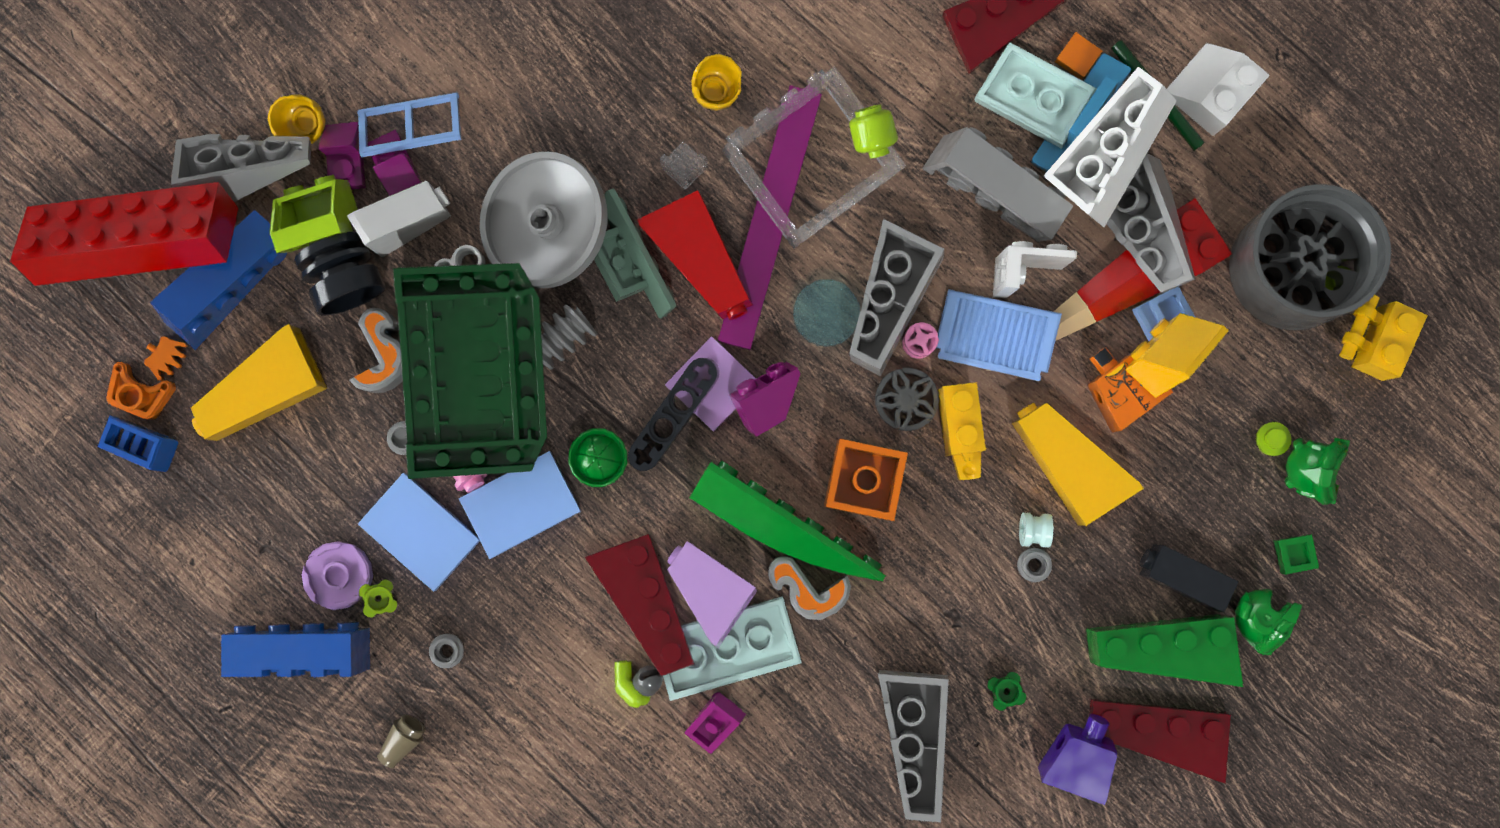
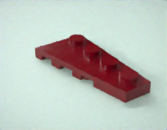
M968 0L945 10L942 16L968 74H970L987 59L992 58L1001 51L1009 42L1021 36L1037 21L1046 17L1067 0Z
M649 534L585 557L661 676L695 665Z

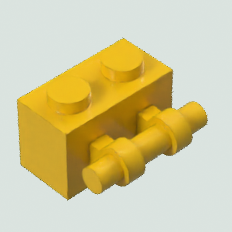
M1374 295L1364 305L1355 309L1353 315L1356 318L1350 331L1345 332L1341 343L1344 345L1339 356L1347 360H1353L1356 351H1358L1351 367L1376 379L1385 381L1401 377L1428 315L1398 301L1379 306L1376 310L1375 308L1380 298ZM1368 324H1370V326H1369V328H1368V330H1367V332H1366L1365 337H1363V335H1364V333H1365V331H1366V329H1367Z

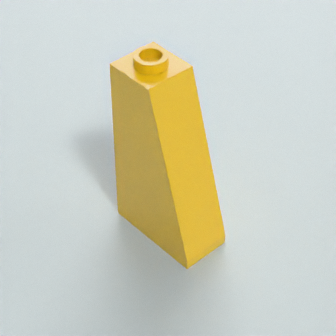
M290 324L282 327L190 408L194 415L192 419L193 427L201 437L207 440L218 441L328 389L300 328Z
M1033 402L1017 412L1019 419L1013 422L1012 425L1078 526L1089 525L1144 489L1140 482L1048 403L1037 407Z

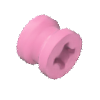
M915 323L904 333L902 347L905 353L912 358H925L936 349L939 341L938 333L928 323Z

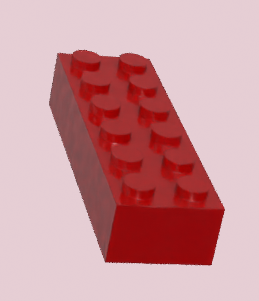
M219 182L28 206L10 262L34 286L227 263L238 207Z

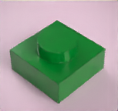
M1312 534L1274 540L1281 574L1286 575L1319 568Z

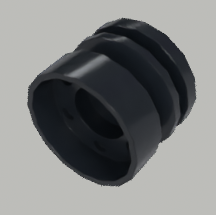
M345 232L324 238L304 248L295 256L294 262L297 269L303 271L301 274L303 282L315 284L309 289V296L317 314L321 316H329L352 310L370 302L385 291L386 285L378 267L374 264H365L370 260L372 254L365 247L357 232Z

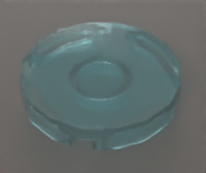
M833 279L817 280L806 286L798 294L793 307V320L799 334L808 342L820 347L835 346L846 341L854 333L860 313V305L855 295L845 284Z

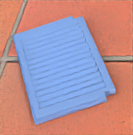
M948 289L938 330L939 341L936 348L941 349L938 353V359L1040 381V373H1048L1062 314Z

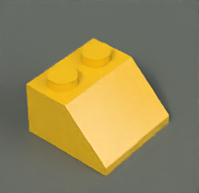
M1181 313L1170 321L1163 318L1150 331V334L1154 337L1148 343L1143 341L1131 353L1130 356L1134 360L1125 370L1156 398L1190 378L1229 330L1224 325Z

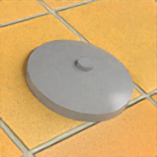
M549 151L535 152L516 159L497 175L490 185L482 204L480 235L487 257L492 264L520 263L534 288H552L573 280L592 263L602 246L608 219L604 192L598 180L589 169L564 154Z

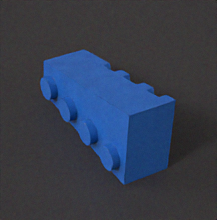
M254 210L234 228L227 263L189 267L157 295L150 304L165 324L196 350L270 269L284 260L287 253H276L270 235V223Z

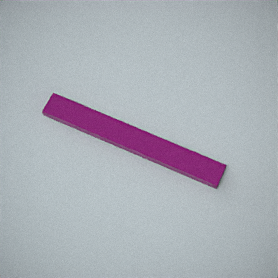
M789 86L737 271L753 305L747 308L748 312L745 315L734 320H729L728 317L723 320L718 338L720 343L751 350L822 96L820 93Z

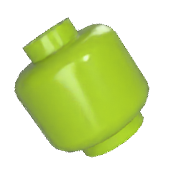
M881 104L855 111L856 117L852 118L849 122L855 150L858 153H868L870 159L889 154L888 147L894 145L898 140L891 111L882 109Z

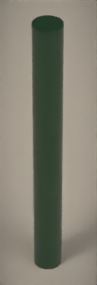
M1122 40L1118 41L1111 48L1120 61L1131 68V74L1138 67L1148 73ZM1174 105L1167 119L1193 151H1195L1205 142Z

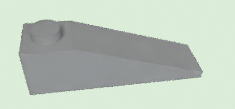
M1147 153L1109 218L1107 225L1121 245H1124L1135 258L1136 263L1157 289L1164 293L1195 280L1173 194L1160 159Z

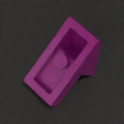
M358 122L325 125L319 143V150L326 155L328 176L334 175L335 179L348 180L351 190L366 188L364 159L359 154Z
M395 129L368 142V146L401 141L402 139ZM407 149L371 156L375 164L373 169L389 196L422 183Z
M717 691L689 725L684 734L708 753L712 754L742 722L746 713L736 706L734 702Z

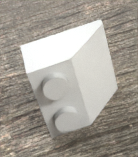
M1206 43L1169 85L1167 90L1176 99V106L1214 136L1227 126L1270 75L1244 53Z

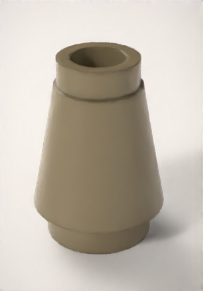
M406 714L400 719L394 720L380 753L377 755L378 760L384 766L394 768L397 763L423 741L424 725L415 717Z

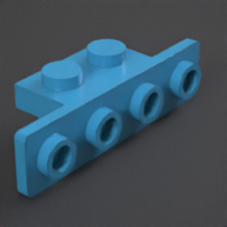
M1103 53L1084 80V82L1097 88V90L1069 130L1066 143L1061 149L1044 140L1032 158V164L1047 172L1120 89L1130 74L1131 68Z

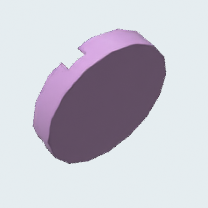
M342 541L326 543L313 550L302 571L303 588L309 598L316 604L331 610L349 608L363 599L359 595L360 587L364 584L371 586L373 579L372 565L365 552L354 544Z

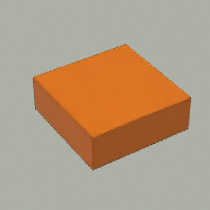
M1075 32L1055 60V63L1082 80L1103 50Z

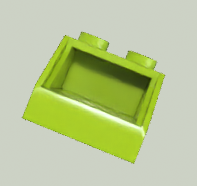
M329 175L314 180L316 186L304 189L303 185L283 190L284 196L273 199L270 235L276 253L293 252L306 248L324 238L345 232H353L347 215L358 210L349 181L335 179L334 175Z

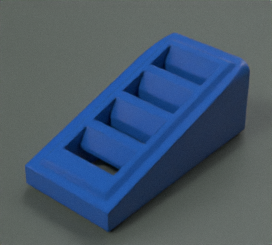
M110 415L98 447L149 470L166 472L174 457L178 441ZM121 428H123L125 430L123 432L119 445L117 446L115 444L121 431ZM134 434H136V435H135V438H134V440H133V443H132V445H131V448H130V450H128V449H129V446H130V444H131L132 438H133ZM147 439H148V443H147V446H146V448H145V451H144L143 455H141V453H142V451H143V449H144V446H145V444H146V441H147Z

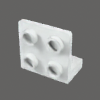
M1012 242V246H1007L995 258L993 298L1006 299L1020 288V284L1023 285L1025 283L1026 267L1061 270L1077 259V251L1067 250L1068 246L1063 244H1048L1046 248H1033V243Z

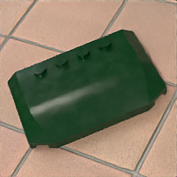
M502 263L393 268L407 436L406 458L408 479L532 471L547 438L540 302L539 296L521 264Z

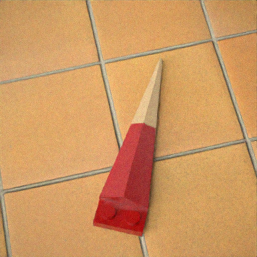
M1196 198L1177 209L1194 276L1207 271L1232 255V252ZM1128 250L1124 251L1053 311L1062 314L1055 341L1160 293Z

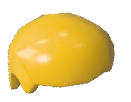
M721 54L706 56L697 65L692 75L691 85L694 98L697 99L701 106L707 109L718 111L729 108L741 92L742 71L740 67L728 56Z
M300 94L279 97L270 106L267 118L274 136L309 137L311 144L315 143L322 136L326 123L320 105L313 99Z

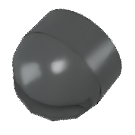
M647 665L639 669L632 682L634 688L639 693L649 697L659 690L663 677L659 674L656 667Z

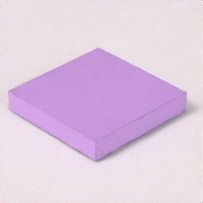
M711 336L665 386L671 391L693 360L698 358L714 360L719 368V378L694 413L714 432L736 409L729 394L736 391V387L741 382L756 378ZM706 364L704 367L697 366L695 370L699 374L693 383H690L688 379L684 382L685 385L693 387L699 395L703 390L697 388V385L703 379H711V375L708 373L709 365ZM679 391L676 394V397L688 408L692 406L693 398L689 392Z

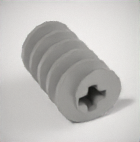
M564 305L565 318L556 313L552 314L555 322L554 326L545 321L542 322L544 333L541 334L543 365L551 370L554 368L553 356L560 361L565 360L563 348L574 353L576 352L574 340L585 345L587 343L585 332L594 337L598 335L578 307L574 310L568 305Z

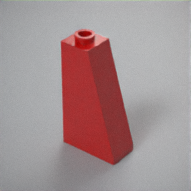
M698 190L637 219L639 226L722 319L728 317L729 320H734L748 312L747 308L753 305L708 207Z

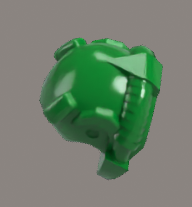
M1302 438L1294 440V449L1289 454L1286 463L1287 477L1284 480L1286 486L1291 489L1295 487L1298 494L1315 498L1322 505L1335 504L1339 485L1336 484V477L1343 460L1347 456L1350 440L1334 438V442L1330 444L1314 442L1312 440H1308L1305 443Z
M1272 589L1253 590L1249 593L1246 591L1239 600L1235 610V623L1239 632L1252 648L1262 655H1271L1291 636L1302 605L1298 603L1292 604L1287 602L1279 611H1275L1271 605Z

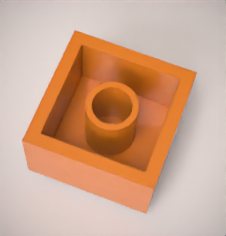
M844 439L837 440L824 507L894 521L908 453Z

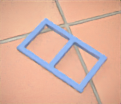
M456 92L358 110L360 156L367 157L461 140L459 94ZM451 102L453 131L414 138L413 108ZM405 110L406 140L368 146L367 117Z

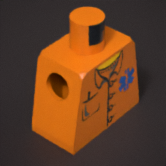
M1107 347L1089 358L1101 375L1088 384V388L1112 433L1122 431L1173 393L1170 389L1155 398L1125 370L1134 360L1130 355L1117 362Z

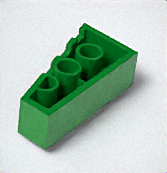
M1215 614L1086 628L1090 663L1099 667L1243 687L1235 618L1232 616Z

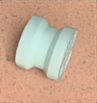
M1031 513L1021 514L1019 524L1021 546H1030L1033 543H1037L1041 547L1051 546L1053 540V518L1051 514H1042L1040 517H1035Z

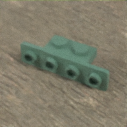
M614 188L609 189L605 192L604 196L607 204V222L611 229L606 231L602 246L594 261L616 302L645 291L657 316L660 319L666 317L676 307L674 294L662 279L656 260L647 251L640 230L631 221L624 200L618 196Z

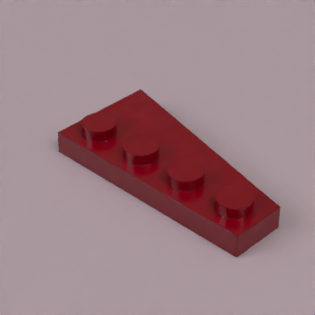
M1091 699L1089 715L1096 714L1109 721L1110 724L1105 737L1113 740L1114 744L1226 784L1231 714Z

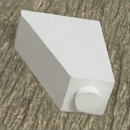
M424 181L347 215L364 245L383 258L451 217L446 208L450 201L440 186L434 189L428 181Z

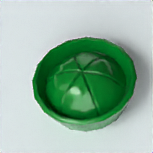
M592 428L582 432L572 442L568 452V464L572 474L581 483L590 487H605L614 483L623 474L627 465V450L623 441L614 432L604 428Z

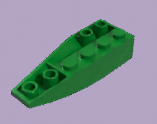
M722 460L718 466L710 462L689 497L741 532L779 552L809 564L847 575L883 581L886 577L885 574L879 571L882 564L866 554L862 559L852 554L851 550L854 546L838 536L832 541L822 534L825 529L823 526L809 517L803 522L793 515L796 509L781 499L774 503L766 498L765 494L768 490L750 479L746 485L736 478L739 471Z

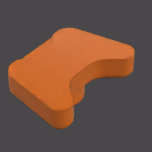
M117 362L113 366L106 399L111 406L143 419L152 420L159 416L176 391V385L171 381L164 380L154 386H148L135 380L129 364Z

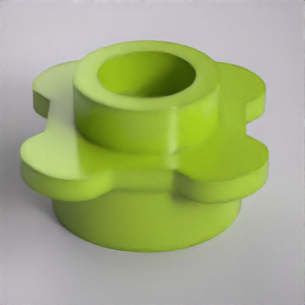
M384 579L379 584L372 586L364 584L360 587L359 595L364 600L363 613L365 616L374 617L376 614L392 613L396 610L397 602L392 597L393 584L391 581ZM377 595L381 596V600L378 602L375 601Z

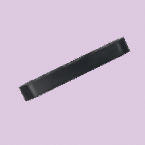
M698 358L689 364L628 452V459L633 468L639 471H647L654 468L661 461L719 378V368L714 360ZM707 364L710 367L708 373L711 375V379L700 381L697 388L703 391L699 395L693 387L685 385L684 382L688 379L690 383H693L699 374L695 370L696 367H704ZM679 391L689 392L693 398V404L688 410H681L675 405V396ZM661 418L668 419L673 425V432L667 438L659 436L655 430L656 422ZM648 434L653 441L663 444V447L660 449L658 445L654 446L649 453L652 461L640 463V454L637 450H643L649 446L651 440L646 439Z

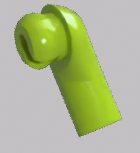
M615 661L616 693L630 707L639 708L640 706L647 705L650 701V696H643L633 686L631 661Z

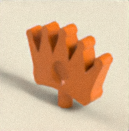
M163 336L160 338L157 347L152 343L147 345L146 348L153 353L144 360V364L150 368L157 380L163 381L164 377L161 376V371L166 372L167 375H174L168 364L176 368L182 367L174 356L186 358V354H183L177 347L186 348L188 346L187 343L171 340L169 337Z

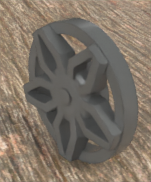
M900 368L890 372L881 380L875 394V405L881 419L890 427L900 431H913L928 424L936 414L939 404L938 390L933 380L924 372L914 368ZM905 374H913L921 379L914 381L912 386H910V380ZM897 375L904 381L905 386H898ZM892 378V388L896 392L889 391L882 394L885 384ZM926 382L927 386L923 392L919 393L916 389L917 385ZM929 390H931L933 398L932 406L926 400L921 399V397L927 395ZM893 397V404L881 402V399ZM919 405H924L929 414L919 411L917 409ZM883 408L897 409L894 412L895 422L885 414ZM900 412L907 413V417L902 425H900ZM912 412L918 417L925 418L920 423L908 425L912 418Z

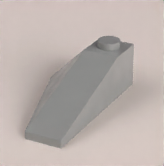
M207 134L176 140L171 186L175 188L219 182L235 202L310 165L311 141L309 137L270 136L264 141L251 140L250 135H239L236 140L222 139L220 134Z

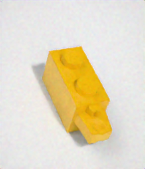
M977 382L942 386L938 389L945 454L946 456H952L958 480L980 478L981 452L986 451Z

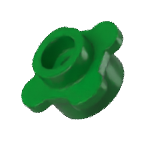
M1009 672L1005 677L999 679L992 677L989 679L987 687L993 693V706L997 710L1003 711L1006 707L1015 706L1016 704L1022 705L1026 701V694L1019 684L1021 678L1017 673ZM1005 688H1009V694H1004Z

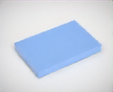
M551 451L537 457L532 471L506 473L458 498L489 559L581 512Z
M402 473L358 523L361 528L433 592L437 591L480 542L475 533L414 479H408L407 473Z

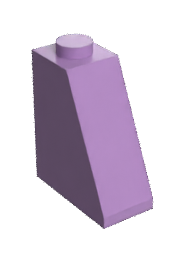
M687 541L683 548L678 545L671 553L667 561L671 565L667 570L709 641L719 648L757 590L756 587Z

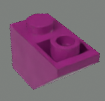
M787 361L769 366L765 371L766 374L757 379H748L741 382L736 387L737 390L729 394L745 428L756 437L786 420L800 377L799 369Z

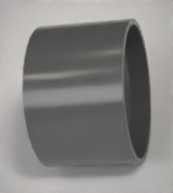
M1315 184L1303 186L1282 195L1244 226L1231 250L1229 274L1237 298L1245 309L1258 320L1279 329L1307 330L1323 325L1361 307L1377 293L1385 281L1390 266V237L1379 213L1358 194L1334 185ZM1277 214L1281 215L1284 224L1283 232L1272 219ZM1324 219L1334 225L1327 233L1323 231L1319 233ZM1295 225H1301L1305 229L1306 235L1295 231ZM1264 239L1271 240L1275 244V253L1268 252L1265 249ZM1324 244H1331L1335 249V254H1327ZM1311 255L1313 261L1306 263L1303 257ZM1260 261L1267 262V264H1260ZM1344 261L1354 262V271L1337 267ZM1286 263H1290V267L1294 271L1293 273L1288 270ZM1263 272H1268L1274 277L1275 283L1273 287L1269 284ZM1326 276L1335 280L1336 287L1333 290L1325 287ZM1280 289L1283 290L1281 296L1277 293ZM1293 290L1302 294L1304 299L1303 305H1298L1293 301ZM1317 297L1323 298L1331 309L1322 310Z

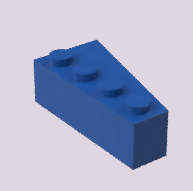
M359 622L337 623V629H324V623L303 624V630H290V624L268 625V631H256V625L234 626V632L221 635V677L270 676L271 672H276V676L293 677L305 675L306 671H311V677H325L339 674V677H352L370 669V628H359Z

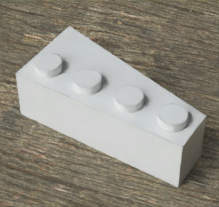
M1138 67L1045 173L1044 177L1095 221L1105 227L1174 107L1176 99L1160 82Z

